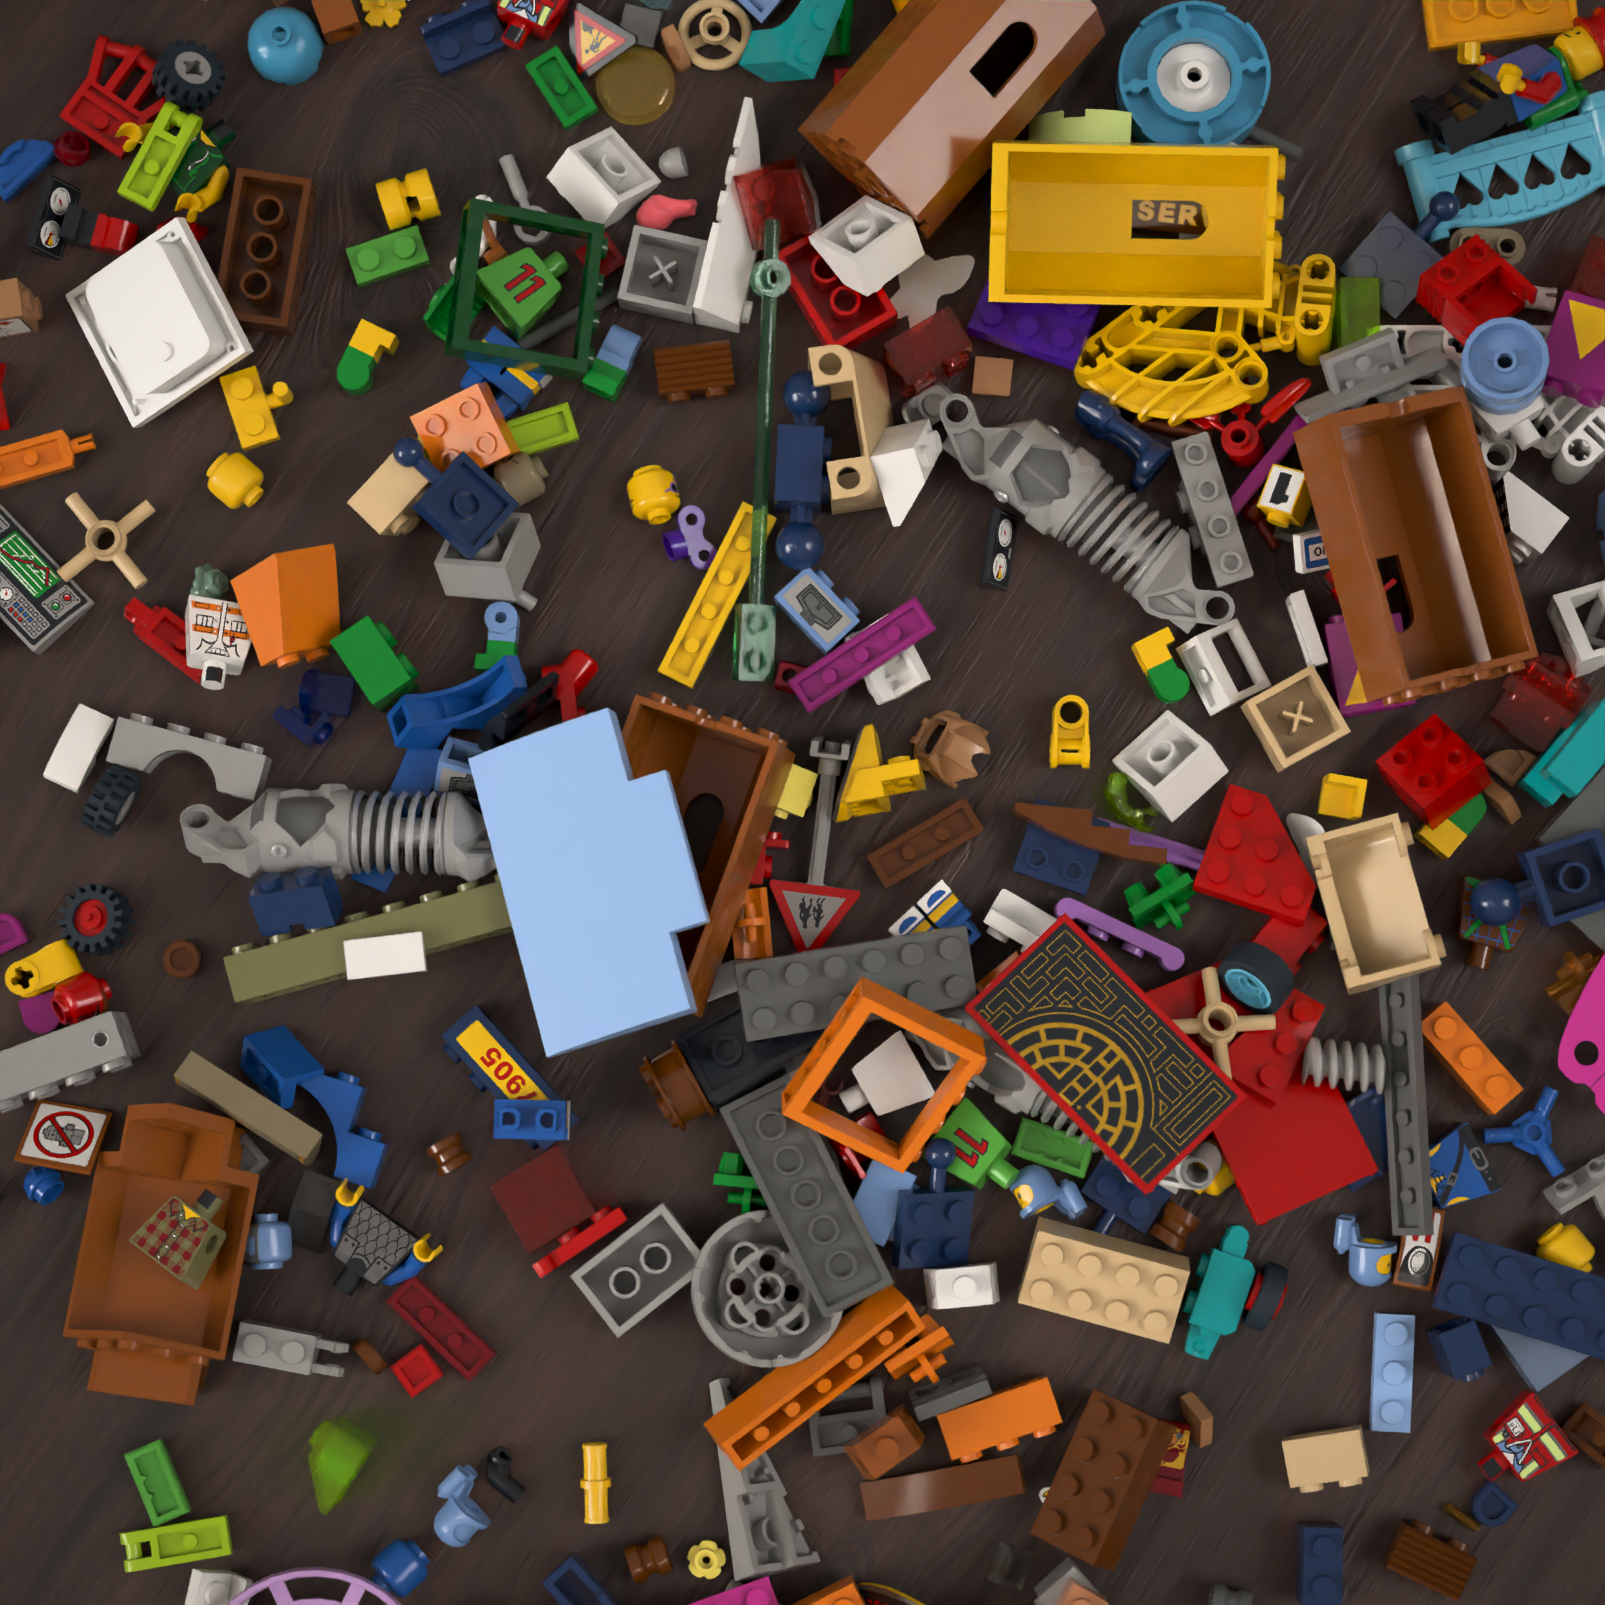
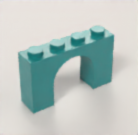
M801 0L791 16L780 26L773 29L752 31L739 66L767 82L814 79L846 0Z
M1605 698L1574 713L1516 783L1545 808L1554 805L1562 794L1568 798L1577 796L1604 764Z

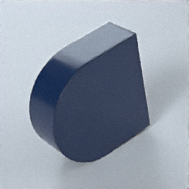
M1489 1479L1475 1492L1470 1503L1474 1518L1488 1527H1497L1504 1524L1519 1508L1500 1487Z

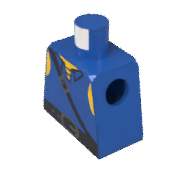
M1460 1122L1429 1145L1432 1201L1436 1208L1449 1207L1502 1189L1468 1123Z

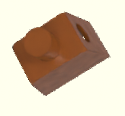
M901 1404L842 1447L863 1478L875 1480L921 1447L925 1435L904 1404Z

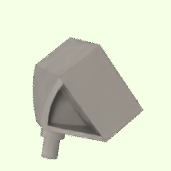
M512 512L470 560L463 556L446 539L444 540L434 565L447 596L506 601L510 604L515 602L529 612L538 601V599L523 590V585L541 548L530 513Z

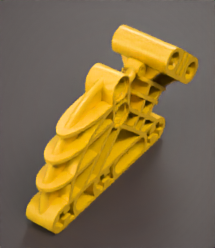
M1313 254L1303 261L1302 266L1297 264L1287 266L1274 260L1273 272H1278L1282 281H1280L1279 299H1272V308L1218 307L1215 332L1179 329L1207 307L1134 305L1086 341L1076 367L1073 370L1075 379L1081 387L1092 389L1096 393L1106 396L1109 402L1117 408L1121 407L1137 413V419L1140 422L1148 421L1154 417L1169 419L1167 423L1171 427L1179 425L1187 419L1200 418L1229 410L1244 402L1248 404L1258 403L1267 396L1269 391L1268 369L1254 351L1262 350L1263 353L1280 349L1283 352H1290L1296 348V356L1299 361L1309 366L1321 364L1319 356L1330 352L1333 318L1336 307L1335 264L1331 258L1323 254ZM1245 324L1258 327L1259 337L1264 338L1265 330L1276 333V336L1260 339L1259 343L1248 345L1243 339ZM1224 349H1233L1237 352L1229 358L1219 355ZM1132 363L1149 365L1139 374L1126 368ZM1177 367L1191 369L1176 381L1160 380ZM1248 376H1255L1261 379L1255 385H1246L1242 382Z

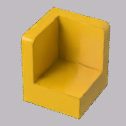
M1333 773L1324 776L1317 815L1350 821L1360 819L1368 780Z

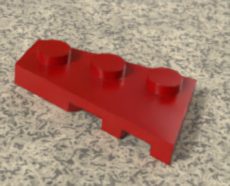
M1294 988L1280 1009L1273 1013L1276 1020L1275 1030L1245 1031L1229 1045L1228 1053L1232 1081L1239 1088L1272 1107L1275 1106L1326 1006Z

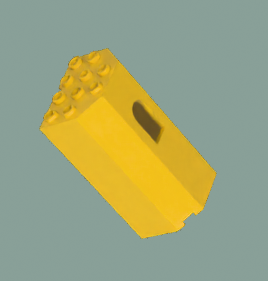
M995 140L992 146L988 302L1272 308V299H1279L1280 275L1278 272H1273L1274 259H1281L1282 236L1274 228L1275 219L1283 220L1284 196L1277 192V180L1285 179L1284 154H1278V148L1275 145ZM1132 201H1194L1206 209L1209 218L1208 226L1202 235L1194 239L1131 238Z

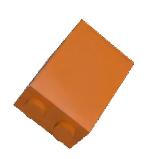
M333 543L274 553L230 580L261 667L277 664L278 668L282 669L299 663L302 658H306L308 663H312L329 656L328 650L333 647L330 640L341 634L336 551Z

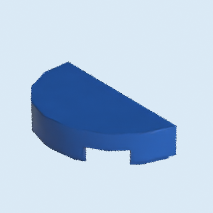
M18 140L4 150L0 156V195L6 204L57 158L54 154V145L45 140Z

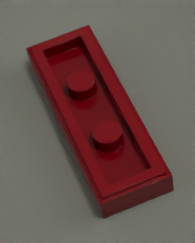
M417 1275L406 1280L386 1301L469 1382L497 1354L486 1341Z

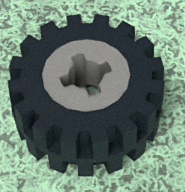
M183 39L177 40L175 44L169 43L162 51L152 71V76H154L152 84L153 87H158L157 95L159 97L165 96L164 103L167 101L179 106V111L181 112L184 108H187L188 113H195L197 108L200 112L206 110L207 106L210 107L215 101L226 77L225 71H222L224 67L222 60L216 61L218 54L214 50L208 52L206 44L201 43L198 46L196 45V40L189 39L187 44H185Z
M112 764L94 787V791L83 810L81 824L101 835L112 838L133 808L132 806L136 802L137 795L142 787V778L116 764Z

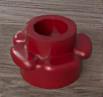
M73 131L65 132L54 142V154L66 166H82L90 158L89 141L80 133Z

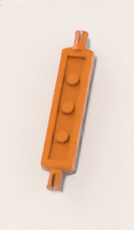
M61 429L0 447V490L75 468V454L96 449L92 433L70 439Z

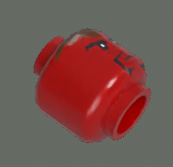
M85 971L58 983L54 990V996L51 997V1005L55 1015L62 1024L73 1025L108 1012V999L112 998V993L104 978L100 977L97 979L93 974Z

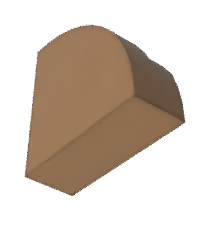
M674 24L662 29V43L677 72L682 73L691 68L690 59Z
M1506 749L1491 754L1484 759L1488 770L1511 788L1537 757L1524 750Z
M1491 779L1492 783L1480 793L1506 821L1513 825L1521 817V811L1512 795Z
M1192 1391L1180 1396L1185 1423L1191 1425L1190 1434L1199 1448L1211 1444L1213 1415Z

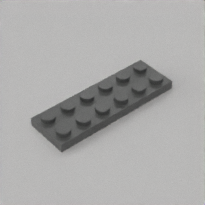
M966 925L733 963L745 1040L747 1042L826 1029L862 976L930 1011L963 1006L977 996ZM871 1012L865 1022L884 1018Z
M787 1074L719 1108L825 1320L894 1285V1281L819 1133L782 1115L781 1093L791 1080L790 1075Z

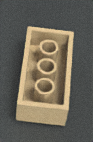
M1039 1217L1018 1289V1303L1169 1344L1190 1274L1189 1257Z

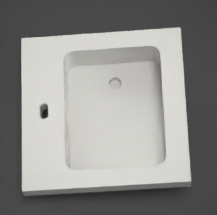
M184 217L174 218L65 295L133 428L144 426L254 352Z

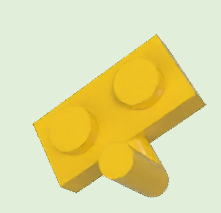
M256 366L219 377L242 449L247 451L280 440L271 409L292 402L293 393L286 383L276 382L273 386V393L266 395Z

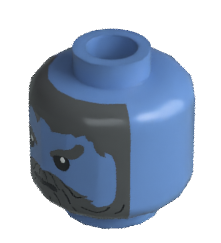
M278 1213L254 1214V1222L250 1223L244 1261L251 1263L252 1269L283 1268V1262L292 1257L291 1225L285 1221H278Z

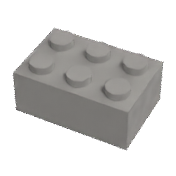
M663 1202L570 1277L617 1338H619L691 1281L695 1261L701 1248L666 1203ZM709 1262L707 1266L703 1267L701 1272L705 1270L708 1266H710L711 1263Z

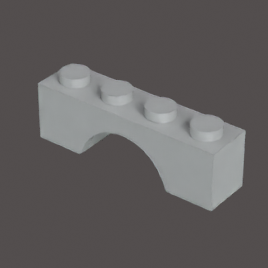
M131 713L130 719L118 716L106 758L107 762L150 774L161 761L172 755L182 753L194 754L203 758L212 769L217 791L252 802H256L263 794L272 762L271 758L262 755L264 748L244 742L241 743L240 749L226 745L227 738L206 732L203 739L190 736V728L173 723H168L166 729L152 725L153 718Z

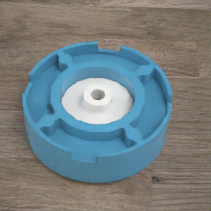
M1190 0L1173 3L1154 11L1143 19L1139 27L1133 32L1127 43H1125L1115 80L1119 111L1132 112L1131 133L1140 143L1231 144L1233 142L1239 145L1255 127L1266 103L1271 82L1270 61L1264 43L1255 29L1248 22L1245 24L1239 18L1227 12L1226 7L1206 1Z

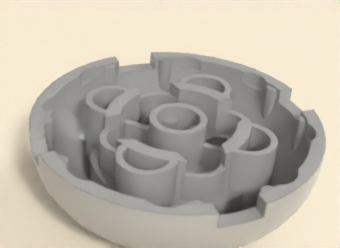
M757 1210L748 1212L726 1222L705 1242L695 1261L691 1278V1299L697 1321L708 1339L720 1351L738 1362L750 1366L773 1368L802 1361L818 1351L828 1341L841 1319L843 1311L824 1320L770 1211ZM763 1255H770L773 1258L774 1268L771 1271H764L760 1267L759 1260ZM710 1262L711 1265L701 1272L703 1267L707 1266ZM733 1279L743 1281L745 1290L742 1295L737 1296L732 1293L730 1283ZM760 1284H765L769 1288V1295L764 1298L759 1293L761 1289ZM788 1285H792L798 1290V1298L794 1302L787 1301L783 1296L785 1287ZM762 1309L768 1313L769 1321L765 1326L756 1324L754 1314L757 1310Z

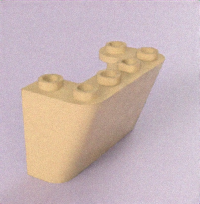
M840 345L808 348V368L812 371L814 388L829 385L831 401L852 398L861 457L826 462L830 483L829 499L832 515L886 507L870 458L885 429L894 426L884 367L878 361ZM845 468H852L857 471L838 476L839 472Z

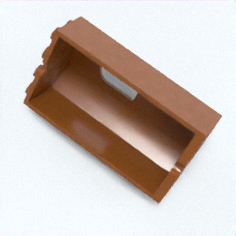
M910 0L797 130L840 174L846 176L857 187L856 190L862 196L867 195L912 217L919 238L928 240L992 166L993 142L995 140H1014L1106 34L1098 8L1091 0ZM1023 22L1033 32V49L995 95L992 96L969 71L1010 24Z
M1463 385L1409 396L1389 403L1382 402L1331 413L1293 432L1367 703L1383 701V705L1387 706L1395 703H1406L1430 694L1433 696L1445 693L1476 681H1486L1525 669L1524 661L1539 656ZM1395 556L1410 610V623L1403 632H1396L1376 561L1378 559Z
M650 692L648 698L636 694L622 730V737L634 780L663 770L668 771L683 824L691 803L701 795L710 794L716 796L721 801L724 809L723 818L704 871L696 870L710 923L676 933L698 1011L691 1015L702 1018L796 755L786 748L788 742L780 739L779 735L768 730L757 728L754 734L751 733V729L744 727L743 723L732 718L721 716L720 721L717 722L715 717L708 715L707 711L696 706L685 704L684 710H682L681 706L672 703V700L665 696Z

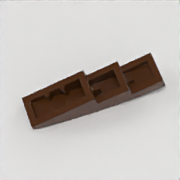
M1017 802L1013 805V814L1042 831L1080 848L1125 861L1162 867L1166 864L1167 848L1129 845L1130 829L1092 826L1093 810Z
M1019 1453L978 1459L962 1464L961 1462L946 1464L942 1467L905 1472L897 1476L865 1480L859 1483L867 1522L947 1509L1026 1493Z

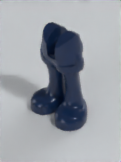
M1087 390L1081 394L1073 414L1074 419L1091 434V437L1097 441L1103 439L1115 445L1131 458L1135 464V470L1130 479V486L1135 492H1142L1164 468L1173 449L1162 440L1154 438L1144 430L1121 417V411L1115 405H1112L1106 396L1092 390Z

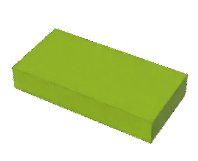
M568 402L506 421L520 451L526 452L529 456L580 440Z

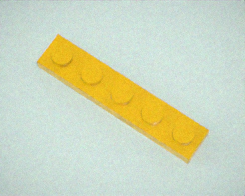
M744 501L742 502L658 669V673L693 689L777 522L776 517Z

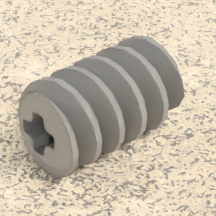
M1312 1037L1303 1055L1301 1082L1304 1085L1308 1076L1313 1075L1315 1087H1320L1323 1078L1328 1077L1330 1088L1335 1089L1339 1079H1344L1346 1091H1350L1356 1080L1359 1081L1361 1092L1366 1093L1372 1082L1375 1083L1377 1094H1382L1386 1074V1059L1383 1056L1380 1045H1373L1369 1052H1367L1364 1043H1357L1352 1052L1349 1041H1342L1337 1049L1334 1040L1327 1039L1321 1049L1318 1037Z

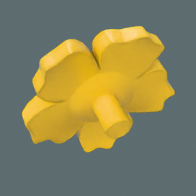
M360 0L363 5V11L368 13L365 17V22L370 27H382L384 21L389 28L399 25V20L402 17L399 11L407 6L405 0Z

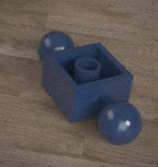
M811 370L796 372L786 381L782 397L785 407L794 415V425L778 424L775 513L790 514V522L779 532L775 548L780 561L788 568L794 570L809 569L820 561L824 552V539L820 531L812 525L813 515H821V505H829L830 483L828 475H823V467H827L826 462L831 461L832 437H824V426H817V417L828 408L831 401V389L829 385L814 388Z
M1589 828L1516 852L1525 880L1512 884L1501 877L1486 878L1475 886L1470 897V907L1474 916L1481 923L1492 927L1508 924L1517 916L1520 906L1533 902L1541 926L1551 927L1605 909V843L1600 828Z

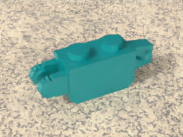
M1238 1224L1226 1227L1225 1235H1222L1218 1250L1210 1247L1208 1254L1201 1253L1194 1273L1200 1276L1195 1291L1188 1290L1183 1303L1182 1312L1187 1313L1185 1321L1189 1322L1184 1351L1201 1359L1208 1360L1221 1334L1226 1336L1236 1331L1256 1273L1251 1261L1243 1259L1248 1247L1247 1241H1250L1249 1231L1243 1228V1225L1240 1226Z

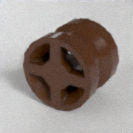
M460 1132L450 1135L425 1150L429 1157L435 1159L438 1165L436 1171L439 1177L454 1171L474 1159L469 1151L464 1150L461 1144L463 1138Z

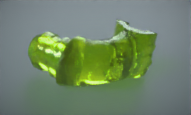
M1112 772L1108 776V785H1106L1103 793L1114 814L1140 832L1155 830L1156 827L1148 826L1144 823L1143 816L1144 814L1158 816V810L1151 806L1136 809L1129 805L1127 802V789H1125L1128 781L1126 774Z

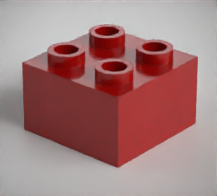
M1435 713L1375 761L1384 783L1432 831L1492 783L1484 760Z

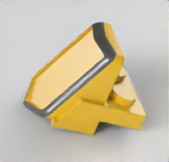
M873 724L863 726L857 733L836 799L832 817L834 822L847 821L852 816L860 817L891 811L889 796L926 789L924 773L918 759L911 760L910 756H898L888 759V764L883 765L879 737Z

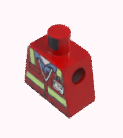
M498 0V19L508 24L501 37L502 42L513 49L521 50L528 35L541 41L548 40L568 14V3L570 0Z
M1525 1389L1484 1432L1483 1436L1494 1450L1478 1461L1477 1465L1491 1482L1508 1469L1516 1479L1524 1482L1573 1457L1578 1451L1536 1395Z

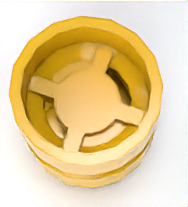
M426 168L407 173L404 181L394 177L375 183L390 231L411 225L412 218L414 217L424 221L441 215ZM408 196H410V197H415V196H417L416 198H414V199H413L412 201H410V202H408V201H407V198H406V197H408Z

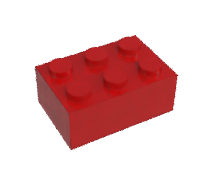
M815 230L775 253L774 266L822 346L840 345L852 350L895 325L898 313L883 288L867 297L844 285L810 243L808 237L817 231Z

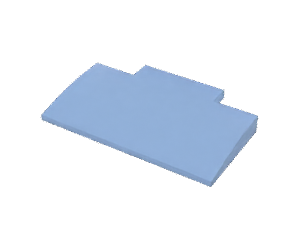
M605 708L535 732L469 758V765L546 1057H554L698 1012L676 933L710 923L670 774L668 771L663 770L634 780L616 713L609 708Z

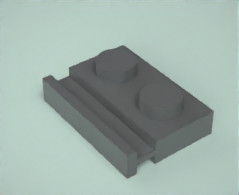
M980 1363L940 1377V1381L936 1384L930 1381L907 1390L919 1422L992 1394Z

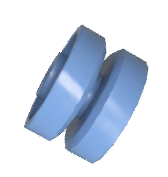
M1512 317L1495 318L1478 326L1466 339L1460 364L1461 385L1464 386L1469 401L1482 411L1496 415L1515 414L1531 406L1541 394L1549 366L1548 346L1540 332L1523 320Z

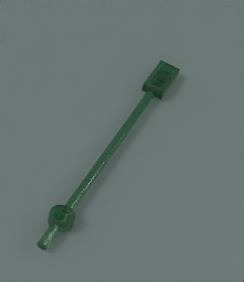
M773 219L765 220L764 258L757 262L750 272L751 287L757 295L762 297L749 602L748 604H735L732 680L773 682L777 605H764L777 297L783 295L788 290L791 274L787 265L779 260L780 220ZM772 271L777 275L776 284H773L770 280Z

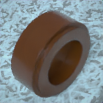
M178 940L172 942L165 949L162 958L163 966L175 978H191L200 971L203 964V955L196 944L186 940Z
M361 1338L352 1346L376 1376L387 1368L385 1360L366 1338Z

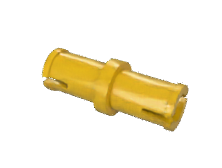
M587 1442L582 1444L584 1478L580 1479V1488L584 1489V1523L602 1524L609 1521L607 1488L611 1487V1478L607 1477L606 1442Z

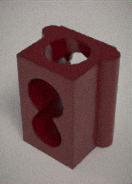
M781 660L774 690L795 694L790 684L783 680V676L791 671L797 675L808 668V666Z

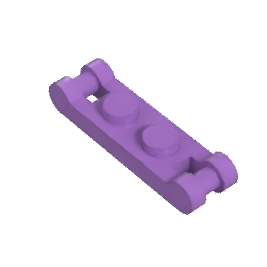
M1063 898L1054 906L1053 911L1056 919L1066 913L1072 920L1074 919L1088 926L1086 933L1097 939L1107 942L1110 936L1123 942L1121 949L1131 955L1142 958L1143 954L1146 953L1157 958L1160 968L1164 971L1177 970L1184 963V954L1180 949L1072 898Z

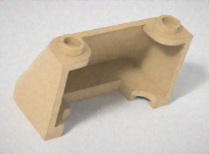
M1398 813L1306 838L1310 860L1349 995L1441 966L1440 958L1446 957V952L1441 935H1432L1408 855L1407 846L1414 844L1408 821L1401 823Z

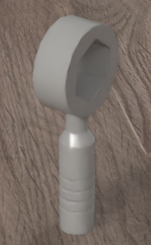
M513 154L501 157L499 162L512 195L519 202L520 207L546 212L541 207L530 206L527 199L528 192ZM514 225L517 237L526 245H541L551 235V232L541 231L535 237L524 234L522 226Z

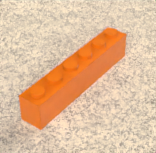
M892 1285L868 1297L842 1317L832 1336L818 1351L802 1361L775 1368L703 1425L720 1450L741 1471L926 1327L910 1301Z

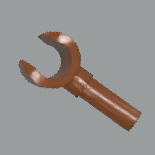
M484 219L482 230L491 249L485 252L482 257L490 265L507 257L508 253L499 244L489 220Z

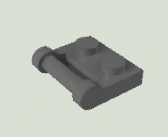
M881 1376L869 1377L870 1381L854 1383L830 1401L836 1402L872 1397L873 1408L820 1415L819 1411H817L808 1418L813 1457L846 1453L842 1447L886 1416Z

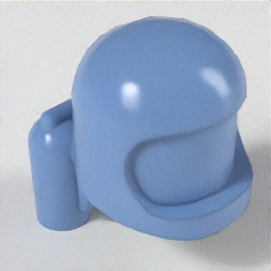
M467 1464L464 1467L458 1465L438 1487V1497L448 1498V1501L435 1516L434 1531L442 1542L452 1547L467 1545L471 1537L479 1529L485 1530L491 1524V1520L485 1512L469 1497L474 1486L473 1481L478 1476V1473Z

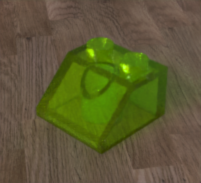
M338 1416L331 1422L326 1420L323 1424H320L308 1442L313 1447L308 1455L318 1507L319 1511L326 1516L338 1506L378 1442L377 1439L341 1416Z

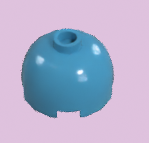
M276 7L265 11L254 21L248 33L247 48L254 68L264 79L292 86L306 81L317 72L318 64L322 58L324 42L318 26L307 14L293 7Z

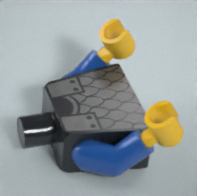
M345 1178L336 1190L337 1201L331 1215L330 1243L334 1248L332 1256L344 1264L345 1267L333 1284L345 1294L352 1296L364 1279L373 1286L378 1287L382 1283L394 1286L413 1278L429 1261L443 1250L442 1245L435 1250L428 1247L427 1239L431 1236L430 1233L420 1238L366 1198L359 1199L364 1192V1186L360 1185L356 1193L351 1192L346 1186L349 1179Z

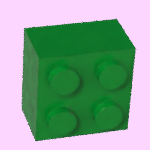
M366 616L330 640V643L371 704L381 713L395 705L403 694H411L419 688L414 680L419 676L418 671L403 651L398 655L396 654L393 647L398 642L382 620L375 623L369 616Z

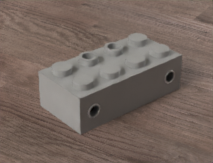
M109 1011L0 1051V1112L6 1113L23 1107L22 1099L28 1097L30 1100L37 1098L42 1100L60 1093L58 1086L66 1084L67 1087L72 1085L77 1087L97 1079L95 1073L98 1071L115 1073L132 1067L131 1059L137 1058L141 1054L127 1014L125 1012Z

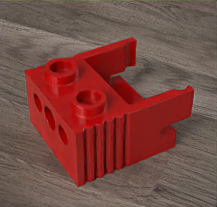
M1475 234L1420 275L1416 302L1422 304V307L1426 308L1428 313H1432L1433 318H1437L1438 322H1442V326L1465 346L1466 339L1481 324L1495 318L1513 317L1524 309L1526 300L1529 301L1530 305H1533L1536 301L1538 289L1504 258H1500V254L1495 253V250L1490 248L1489 244H1485L1484 239H1480V236Z

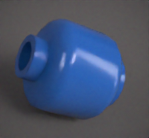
M395 1539L372 1559V1568L376 1574L371 1580L373 1583L384 1588L388 1593L392 1592L395 1596L404 1598L428 1577L426 1566L430 1561L412 1539H409L407 1542Z

